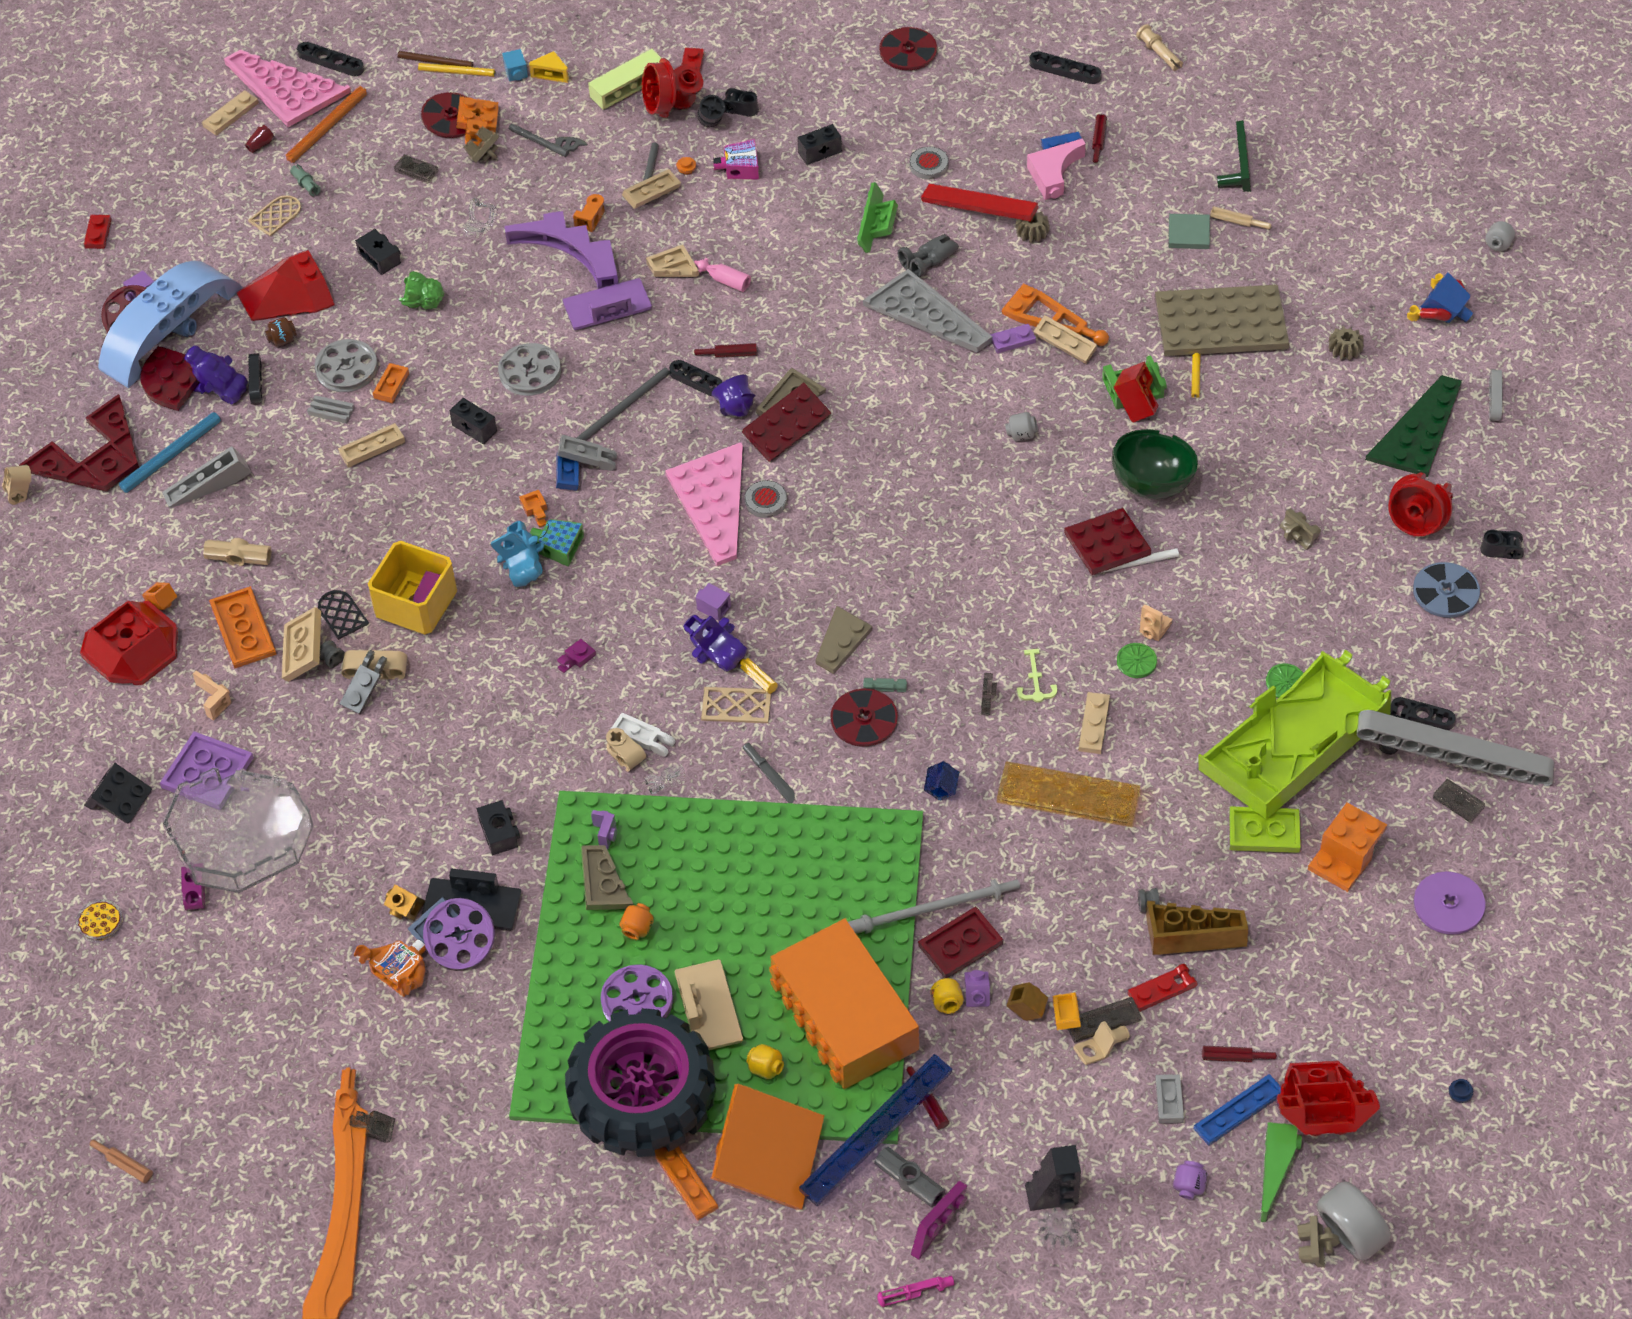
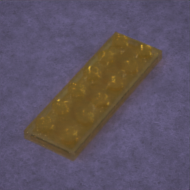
M1006 761L996 803L1132 827L1140 785Z

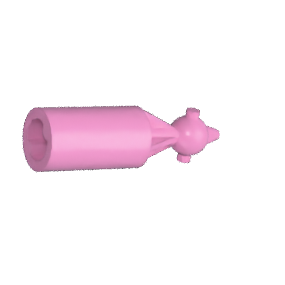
M707 258L694 261L699 273L708 271L715 281L741 292H745L751 283L750 275L722 263L709 265V259Z

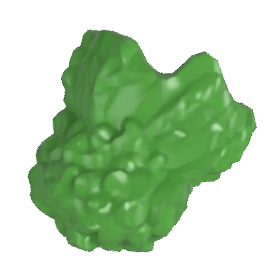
M411 271L409 277L404 279L406 285L403 298L399 297V301L402 305L410 308L421 306L424 309H436L442 301L445 292L441 282H438L437 279L426 278L419 272Z

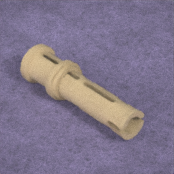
M1145 24L1139 28L1136 37L1139 40H1143L1149 50H1154L1173 71L1179 69L1175 63L1180 68L1182 67L1183 62L1162 43L1161 36L1155 34L1150 25Z

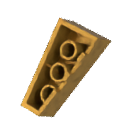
M1147 901L1146 919L1153 955L1247 947L1248 924L1245 910L1213 907L1212 910H1207L1197 905H1191V908L1177 907V903L1157 905L1155 901Z

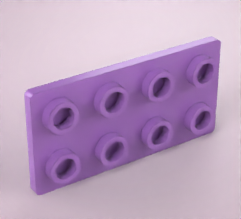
M640 278L563 299V305L574 330L652 309Z

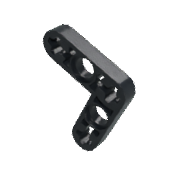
M1397 697L1391 702V716L1448 731L1454 727L1456 716L1448 709L1404 697ZM1399 705L1404 706L1401 716L1396 715ZM1425 711L1429 716L1427 718H1420L1416 713ZM1433 714H1436L1435 720H1432ZM1443 717L1448 718L1446 723L1442 722ZM1379 744V749L1388 755L1395 754L1399 750Z

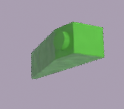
M1268 1122L1261 1222H1266L1294 1160L1296 1149H1301L1302 1135H1297L1298 1128L1291 1124Z

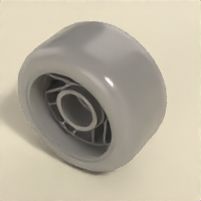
M1347 1181L1340 1182L1317 1202V1210L1326 1226L1332 1229V1234L1339 1236L1340 1243L1357 1259H1369L1390 1241L1391 1231L1384 1218L1371 1201L1352 1183Z

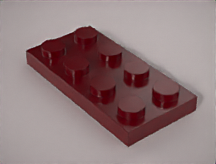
M803 382L743 428L742 433L768 462H771L828 418L831 412Z

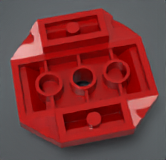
M128 600L85 632L80 654L88 664L109 682L143 685L177 659L178 628L176 623L150 601L136 602Z

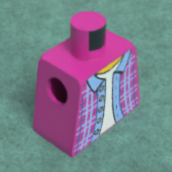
M755 139L725 145L724 157L713 158L714 170L726 169L727 179L758 180L759 172Z

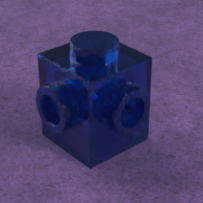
M945 761L928 767L924 791L937 800H943L955 795L960 772Z

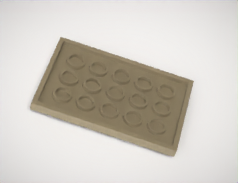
M1278 284L1155 292L1164 356L1289 349L1288 334Z

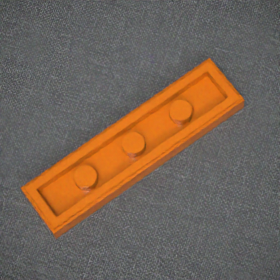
M666 1147L655 1150L654 1157L697 1221L719 1209L718 1204L679 1147L669 1152Z

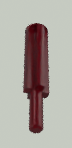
M1098 114L1095 118L1092 143L1094 163H1098L1100 150L1103 149L1107 116L1104 114Z
M756 343L714 345V348L695 349L694 355L715 354V357L756 356L758 348Z
M1203 1045L1202 1048L1203 1060L1252 1062V1059L1275 1060L1277 1058L1276 1052L1253 1051V1048Z
M912 1066L907 1067L906 1071L915 1084V1093L936 1128L940 1130L947 1127L950 1121L927 1083L921 1082Z

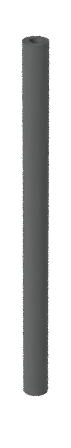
M664 367L576 438L586 441L668 376L670 371Z

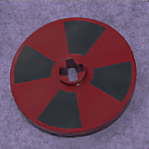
M902 27L890 31L882 38L879 51L882 60L889 66L899 70L910 71L921 69L935 59L937 43L934 37L923 29Z
M445 92L430 97L421 109V119L424 126L433 134L445 138L465 136L466 129L456 128L460 96H467L454 92Z
M855 689L843 694L834 703L830 715L831 726L835 734L846 743L862 747L873 746L885 741L892 735L897 726L898 712L894 702L884 693L874 689ZM860 715L868 716V719L860 718Z

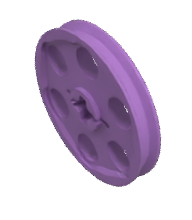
M463 898L449 899L437 905L428 915L423 929L424 944L430 956L437 963L451 969H465L480 963L489 954L495 938L494 924L486 909L472 900ZM452 904H457L460 907V914L455 918L450 917L448 914V907ZM474 911L481 912L483 916L479 924H473L470 921V915ZM435 920H439L443 924V930L438 934L433 933L430 928L431 923ZM457 927L464 931L472 930V932L462 935V940L460 941L458 937L451 936L446 938L447 935L455 933ZM478 934H484L488 939V943L482 948L478 947L475 943V938ZM440 943H444L448 947V953L444 957L438 956L435 951L436 946ZM467 950L470 953L468 963L463 964L458 960L460 951Z
M646 965L623 967L615 971L603 985L601 991L603 1013L609 1022L611 1021V1014L619 1009H628L629 1015L641 1014V1008L656 1009L661 1011V1017L667 1018L673 1005L671 985L666 976L653 967ZM629 974H634L638 977L633 983H628L624 979ZM651 979H658L660 981L659 986L654 988L648 986L647 983ZM616 989L620 991V995L617 998H610L607 996L608 992ZM638 995L640 1001L636 1002L634 996ZM657 999H664L667 1002L663 1007H655L653 1003Z

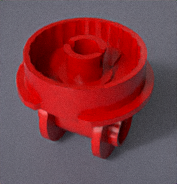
M661 58L656 63H648L644 68L642 76V96L648 113L659 114L662 118H668L672 107L677 109L690 108L696 100V94L703 87L704 80L701 73L688 65H681L673 70L671 63L666 58Z
M1422 472L1418 475L1409 474L1402 477L1395 483L1389 496L1388 510L1392 521L1401 531L1412 536H1426L1440 531L1447 525L1452 515V484L1446 482L1444 485L1439 483L1435 485L1425 480L1426 474Z

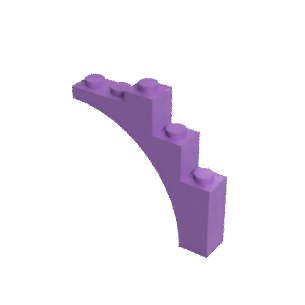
M563 211L543 214L544 220L504 226L507 245L528 243L559 249L575 257L590 271L598 289L618 284L610 239L590 243L586 225L566 228Z

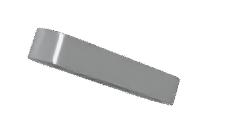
M1490 370L1489 398L1491 400L1489 402V421H1501L1502 370Z

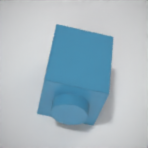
M521 49L502 53L504 68L509 82L528 78L527 66Z

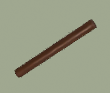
M398 51V58L440 65L473 67L472 61Z

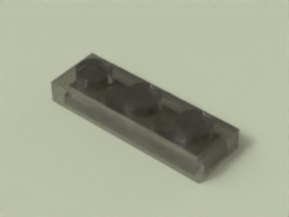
M1129 997L1079 1014L1081 1027L1069 1028L1068 1031L1073 1042L1076 1043L1094 1037L1100 1023L1103 1021L1112 1030L1123 1025L1127 1026L1140 1022L1141 1014L1133 997Z

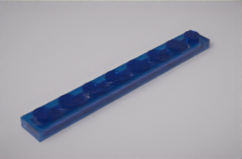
M934 1053L799 1187V1191L818 1207L952 1074V1068Z

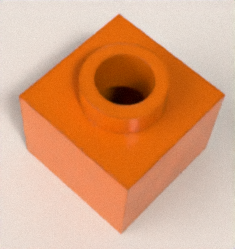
M156 582L142 594L145 601H150L159 610L169 608L172 605L171 602L177 598L170 583Z

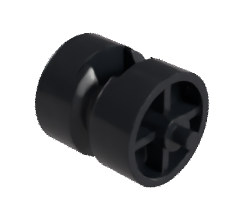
M707 95L701 100L697 112V119L701 125L714 127L721 122L725 111L723 100L716 95Z

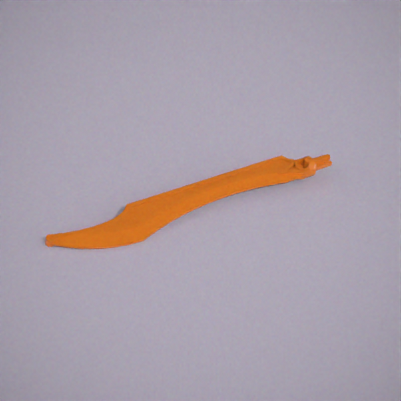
M350 1067L342 1069L340 1089L336 1091L333 1117L335 1184L330 1223L316 1274L303 1303L302 1319H339L341 1311L353 1298L369 1114L368 1111L360 1108L357 1104L358 1092L355 1090L356 1069H351Z

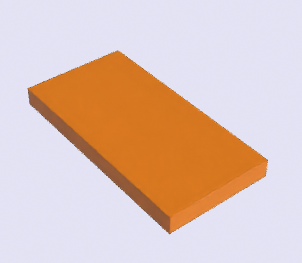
M251 586L209 600L234 669L277 655Z

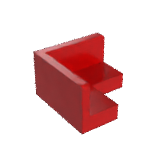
M1145 361L1122 370L1113 387L1132 422L1154 415L1159 406L1150 390L1154 379Z

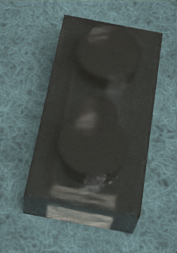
M404 154L394 166V171L429 184L437 174L438 166Z
M1448 778L1433 795L1435 800L1470 823L1485 807L1484 802Z

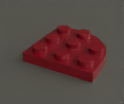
M157 346L146 360L141 370L140 381L145 394L151 401L179 411L200 382L193 375L191 365L185 360L186 354Z

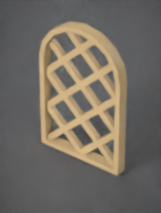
M284 195L277 197L252 216L248 222L271 237L298 215L301 209L300 201L293 196ZM282 199H290V202L282 203ZM289 205V210H282V206ZM292 205H299L298 209H292ZM272 206H280V210L272 211ZM289 212V217H282V213ZM279 213V218H272V214ZM262 214H270V217L262 219ZM279 220V225H272V221ZM269 221V226H262V222Z

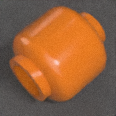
M637 903V905H630L625 909L619 925L626 937L639 940V938L647 936L654 922V917L649 912L650 908L644 904Z

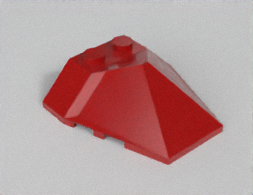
M309 250L284 258L236 292L251 321L272 319L289 314L290 316H295L297 313L309 312V314L317 313L335 306L324 276Z
M1339 1061L1290 1063L1285 1074L1284 1084L1281 1085V1092L1277 1096L1280 1114L1305 1135L1320 1136L1328 1133L1344 1135L1347 1132H1355L1380 1109L1376 1093L1372 1089L1366 1090L1364 1083L1361 1080L1356 1081L1353 1078V1073Z

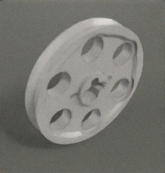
M343 339L328 344L318 353L315 359V371L319 382L324 387L336 392H351L363 388L373 380L378 369L374 350L368 344L354 339ZM351 348H358V351L354 353L348 352ZM331 352L338 353L335 357H328V354ZM367 358L372 360L370 363L367 364L361 362L363 359ZM323 368H331L327 373L321 372ZM357 374L365 375L362 379L354 378ZM336 379H344V382L340 384L334 383Z
M525 343L511 348L502 356L498 365V373L506 389L518 395L531 396L552 388L560 377L561 366L558 355L548 346L538 343ZM522 352L529 353L527 357H519V354ZM541 355H548V356H549V357H548L547 359H545V360L539 359V356H541ZM531 363H532V367H533V368H531L530 371H528V376H527V370L529 369V367H531ZM510 364L515 366L513 369L510 370L504 368L506 365ZM548 369L555 370L553 374L544 373ZM514 379L520 380L518 384H511L510 382ZM537 381L541 383L537 387L530 386L532 382Z

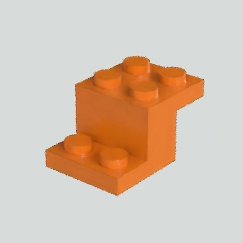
M1347 802L1324 832L1321 848L1308 865L1307 870L1348 892L1372 860L1374 846L1386 831L1387 824Z

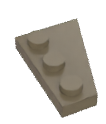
M582 846L581 856L586 910L626 909L628 906L633 905L631 898L628 897L625 891L623 881L620 880L615 870L616 867L606 846Z

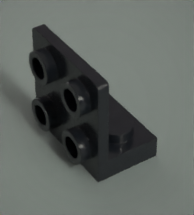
M114 763L107 770L84 806L91 810L96 805L101 806L123 822L129 823L152 788L117 763Z

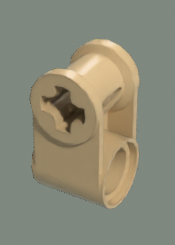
M29 466L6 467L2 488L8 494L9 503L15 505L25 501L29 484L31 483Z
M613 728L607 732V751L618 761L620 766L627 768V772L646 759V754L642 747L634 742L622 729Z

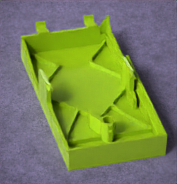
M1344 650L1340 658L1334 659L1322 651L1320 656L1294 685L1277 700L1276 687L1274 685L1258 696L1249 706L1251 709L1253 708V714L1203 756L1201 754L1198 755L1199 771L1267 819L1360 740L1357 736V727L1361 711L1373 710L1390 715L1391 690L1385 693L1383 691L1388 688L1391 680L1382 675L1381 680L1377 684L1372 685L1346 667L1351 661L1353 654Z

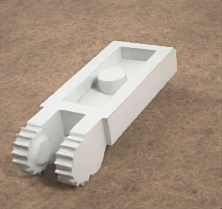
M624 713L620 714L611 728L622 729L642 748L649 751L652 750L663 757L667 756L669 751L665 746L656 743L657 739L671 747L675 744L674 737L662 732L657 727Z

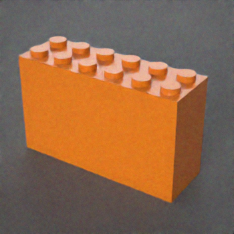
M845 918L770 956L771 966L769 970L772 975L770 983L773 989L781 993L783 1004L787 1010L791 1009L793 1011L796 1024L799 1028H804L809 1044L816 1046L821 1062L829 1066L832 1079L835 1083L839 1082L843 1089L858 1083L919 1050L918 1024Z

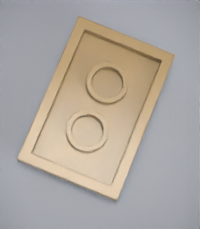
M314 607L284 624L282 679L287 682L319 665L320 609Z

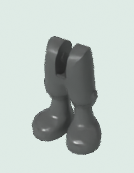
M943 234L921 245L918 252L912 253L909 248L902 247L898 249L897 255L901 265L906 270L910 269L915 275L921 277L928 267L940 264L955 253L959 245L954 240H950L948 235Z

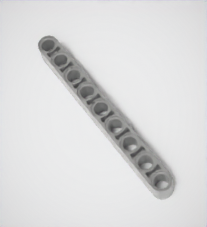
M1364 710L1359 713L1357 736L1360 739L1532 785L1544 784L1547 787L1553 784L1554 761L1549 757L1373 710Z

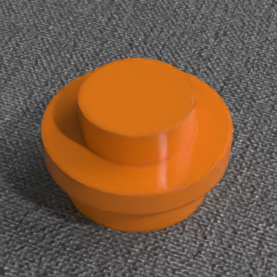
M691 157L680 158L676 163L677 170L682 174H690L696 169V161Z

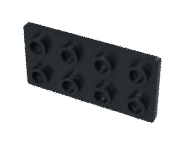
M454 868L450 870V880L431 878L421 916L442 897L446 900L463 898L472 900L486 909L491 916L494 929H513L522 893L520 888L499 886L497 874ZM452 904L451 906L460 914V907L457 904ZM472 912L470 921L473 924L481 923L483 918L481 912Z

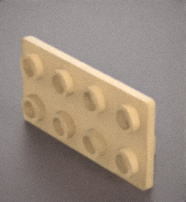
M718 959L676 969L675 977L688 1024L690 1025V1031L699 1033L709 1047V1050L743 1042L721 960Z

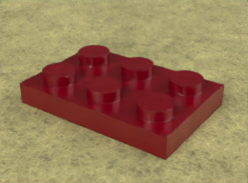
M976 906L918 941L920 949L944 978L951 977L1003 945V938Z

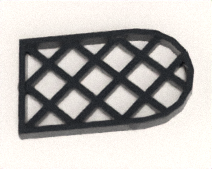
M329 591L321 596L318 601V609H326L324 614L321 611V617L324 618L338 640L369 624L353 598L344 591ZM342 594L341 599H336L334 595ZM329 600L327 606L321 605V602ZM332 601L339 602L337 608L330 607ZM342 603L350 604L348 609H342ZM352 605H354L357 611L351 610ZM329 610L336 611L334 616H329L327 614ZM339 611L347 612L345 618L337 617ZM349 613L357 614L355 620L348 619ZM360 615L364 621L358 620ZM327 618L333 619V621H332L331 624H330V622L328 621ZM335 621H343L342 626H335ZM346 621L353 622L352 628L345 627ZM334 629H340L339 634Z

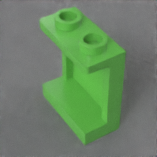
M1151 355L1147 356L1146 365L1154 379L1150 390L1155 399L1164 398V390L1167 389L1166 380L1164 377L1161 378L1159 374L1158 363L1153 361ZM1110 364L1103 366L1102 380L1115 408H1124L1113 388L1122 370L1114 371Z

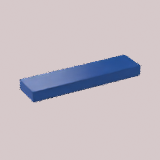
M1268 1074L1196 1123L1193 1129L1210 1146L1276 1101L1278 1094L1281 1092V1086Z

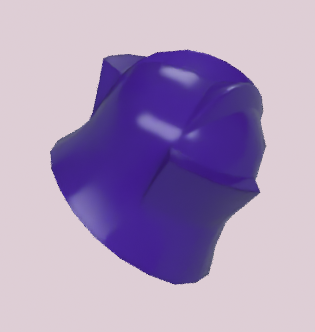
M746 374L731 377L712 391V396L719 401L720 411L724 416L743 417L748 415L753 405V398L756 396L749 388L748 376Z

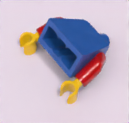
M1448 272L1444 277L1441 273L1435 275V279H1431L1433 290L1420 306L1421 310H1419L1418 306L1412 305L1409 308L1410 312L1407 313V318L1410 321H1417L1421 317L1450 323L1458 316L1464 322H1467L1473 315V312L1464 306L1469 300L1470 294L1466 291L1461 280L1455 279Z

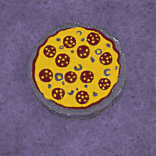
M106 899L87 903L76 917V926L80 935L85 940L93 943H101V941L106 939L107 941L113 939L121 931L124 922L120 907L113 901Z

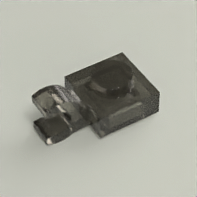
M375 1110L369 1115L357 1111L356 1116L351 1115L349 1125L356 1128H366V1136L388 1143L392 1138L396 1118Z

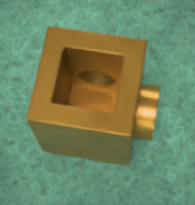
M394 884L393 888L387 892L386 901L383 905L390 908L389 913L399 919L405 916L414 921L426 900Z
M1027 982L1012 987L1006 1006L1023 1020L1029 1021L1043 1016L1048 996L1041 992L1037 986Z

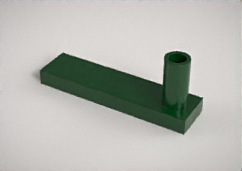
M1244 120L1236 121L1241 173L1217 176L1218 188L1242 185L1243 192H1251Z

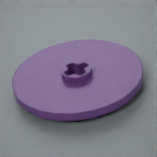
M1438 872L1429 875L1420 882L1414 895V908L1420 920L1429 928L1444 934H1461L1470 931L1479 924L1485 911V898L1479 886L1470 878L1455 872ZM1446 899L1454 901L1453 906L1450 903L1445 904Z

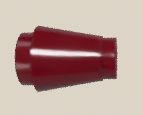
M258 126L245 143V147L253 153L272 142L274 134L267 126Z

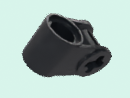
M735 88L726 90V97L723 100L725 113L747 117L758 114V98L755 92Z
M1488 530L1484 534L1480 551L1486 557L1520 559L1524 555V550L1521 548L1523 535L1518 531Z

